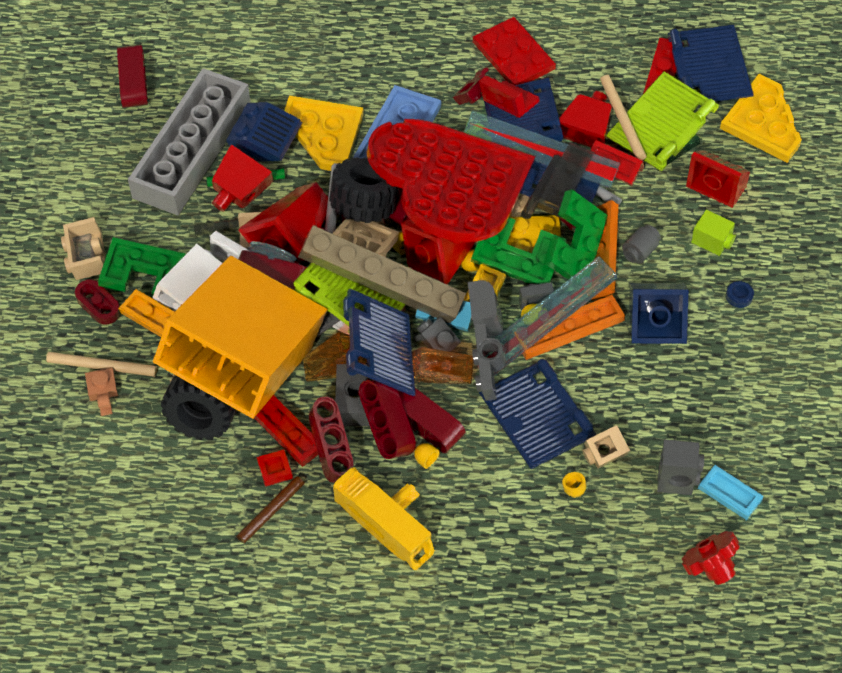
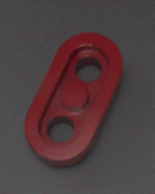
M84 280L76 286L75 296L78 304L98 323L107 325L114 323L119 318L118 301L104 287L98 286L97 281ZM87 295H94L92 298H86ZM105 311H111L108 314H103Z

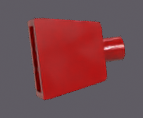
M595 91L591 97L582 94L576 96L559 118L564 139L591 148L595 140L605 144L611 120L612 105L606 103L607 96L603 92Z
M231 145L212 179L213 188L218 192L212 204L222 212H225L232 202L241 208H245L272 184V171Z

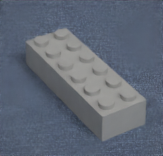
M203 68L128 178L132 199L179 215L226 143V139L247 103H251L248 84Z

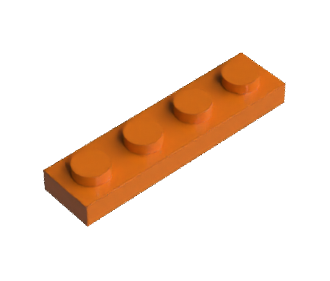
M613 200L597 206L608 216L588 284L596 278L598 279L587 287V297L592 301H597L615 293L618 204Z
M610 295L551 318L524 342H522L518 335L526 329L514 333V338L517 337L520 343L519 349L524 358L528 360L621 323L625 320V314L614 296Z

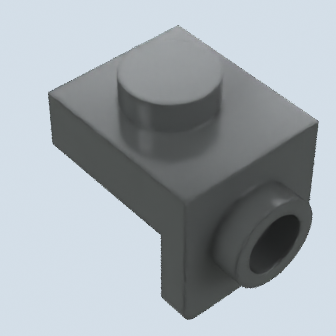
M552 282L539 285L529 284L526 287H521L519 291L521 310L529 304H540L548 306L550 313L561 305L559 292H554Z
M441 317L432 321L429 318L424 320L416 328L419 332L412 337L415 342L422 340L439 361L461 343Z

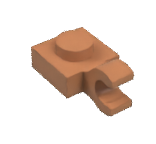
M113 367L85 373L90 401L97 400L101 416L112 414L110 397L118 396Z

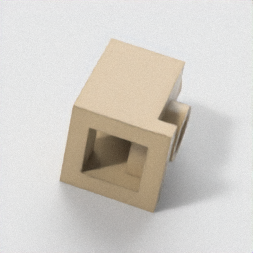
M617 425L587 439L584 443L586 449L582 450L588 464L592 465L595 463L597 469L628 455L630 452ZM604 445L608 447L609 453L602 455L599 453L598 448Z

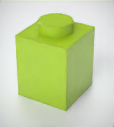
M706 210L694 227L691 243L720 256L725 248L729 250L736 238V235L733 234L735 223Z

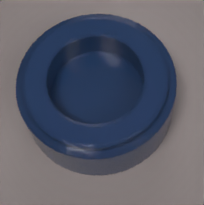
M735 281L728 286L726 300L730 305L744 308L749 306L753 300L754 290L748 283Z

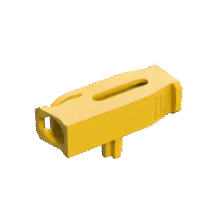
M355 467L350 468L333 485L335 501L398 558L407 561L413 570L420 568L434 554L435 550L431 541V532L404 510L419 497V493L412 484L409 485L407 483L391 498L375 483L359 473ZM424 549L425 554L418 561L415 560L414 557Z

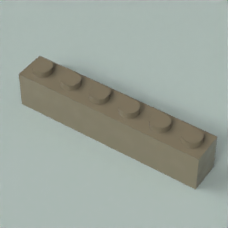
M314 225L308 232L298 256L435 318L441 317L447 323L456 319L466 295L465 292Z

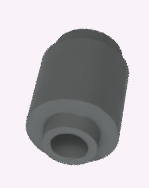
M651 225L639 227L622 245L625 258L632 263H643L659 246V241L661 240L660 233Z

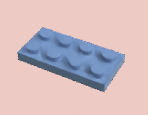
M394 85L353 158H367V147L371 134L376 128L387 122H391L392 125L403 123L404 119L433 122L441 108V100Z

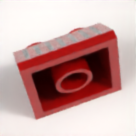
M704 150L694 151L691 155L686 187L733 208L747 187L750 171Z

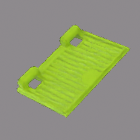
M663 72L627 112L646 154L644 161L663 171L667 166V160L670 156H676L706 123L705 117L710 112L715 113L719 108V104L668 73ZM698 105H701L698 111L694 113L693 111L698 107ZM618 122L606 137L633 153L620 122ZM662 148L663 150L656 157L655 153Z
M311 263L293 283L296 287L294 291L327 308V311L348 326L349 321L344 318L343 300L347 296L349 288L400 311L406 305L314 263ZM308 281L320 288L316 294H313L304 287ZM358 302L354 304L355 308L364 311L362 304Z

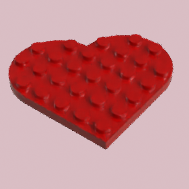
M404 119L403 123L394 125L391 122H387L379 126L371 134L367 147V159L372 169L381 178L386 180L387 184L403 189L401 203L410 220L420 227L424 233L447 239L456 244L482 241L502 231L535 160L533 155L433 122L418 119Z

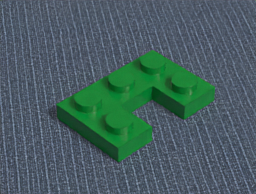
M568 190L564 193L558 215L576 227L571 246L560 238L551 239L544 264L578 287H585L589 282L608 215L574 190Z
M509 217L501 232L491 238L478 241L471 262L486 265L528 284L539 285L550 283L554 273L552 268L544 264L550 240L560 238L566 242V239L541 230L532 253L508 245L507 242L516 220Z
M113 237L98 279V286L125 292L131 272L137 271L157 276L152 290L153 297L157 284L186 254Z

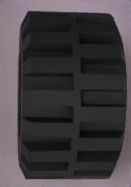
M356 157L351 160L346 159L342 163H338L336 168H334L329 201L335 212L343 215L346 219L365 223L379 222L382 219L389 218L390 214L394 213L399 187L387 184L386 180L381 178L372 169L367 158Z
M176 375L173 376L161 402L162 414L164 417H167V423L175 427L174 430L178 433L182 432L188 438L195 437L196 440H202L203 438L213 440L214 437H221L223 432L226 433L236 412L235 408Z

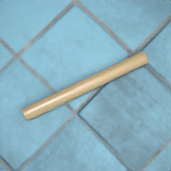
M604 75L600 81L636 158L644 160L646 154L609 75Z
M48 352L46 358L47 363L100 370L113 367L115 372L155 377L157 373V366L56 352Z

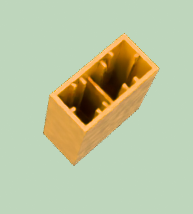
M230 255L167 319L153 363L254 419L310 352L328 309Z

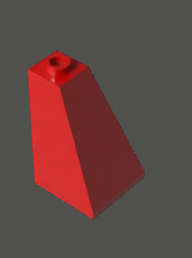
M317 182L300 186L242 225L238 231L258 254L292 263L306 261L298 257L312 226L314 225L321 229L327 213L328 196Z
M410 218L401 223L408 267L444 284H448L475 242L456 244L447 239L426 234Z

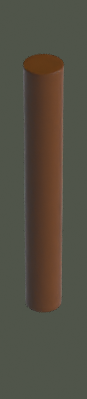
M296 476L236 537L245 544L304 485V481Z

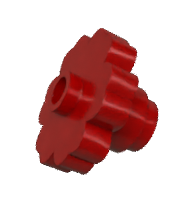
M732 531L711 535L686 552L682 557V565L688 575L696 576L704 571L708 579L713 580L716 585L723 584L736 574L734 570L735 564L731 557L740 548L738 545L739 541Z

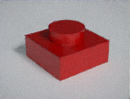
M284 449L256 457L265 487L293 479Z

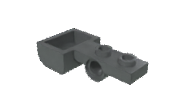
M484 280L468 282L477 346V349H472L474 365L479 366L480 375H475L476 388L478 392L482 391L486 401L495 400L497 396L494 372L501 370L506 364L503 347L498 341L504 337L502 312L493 286ZM498 352L494 358H486L488 353Z

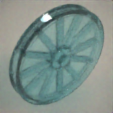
M252 241L250 242L251 246L248 247L250 252L268 256L270 260L277 258L292 263L297 260L291 253L270 244Z

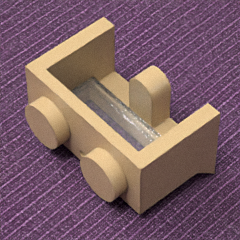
M95 217L63 225L65 236L61 237L64 251L68 254V257L64 258L68 274L73 273L76 280L100 274L106 255L102 232Z

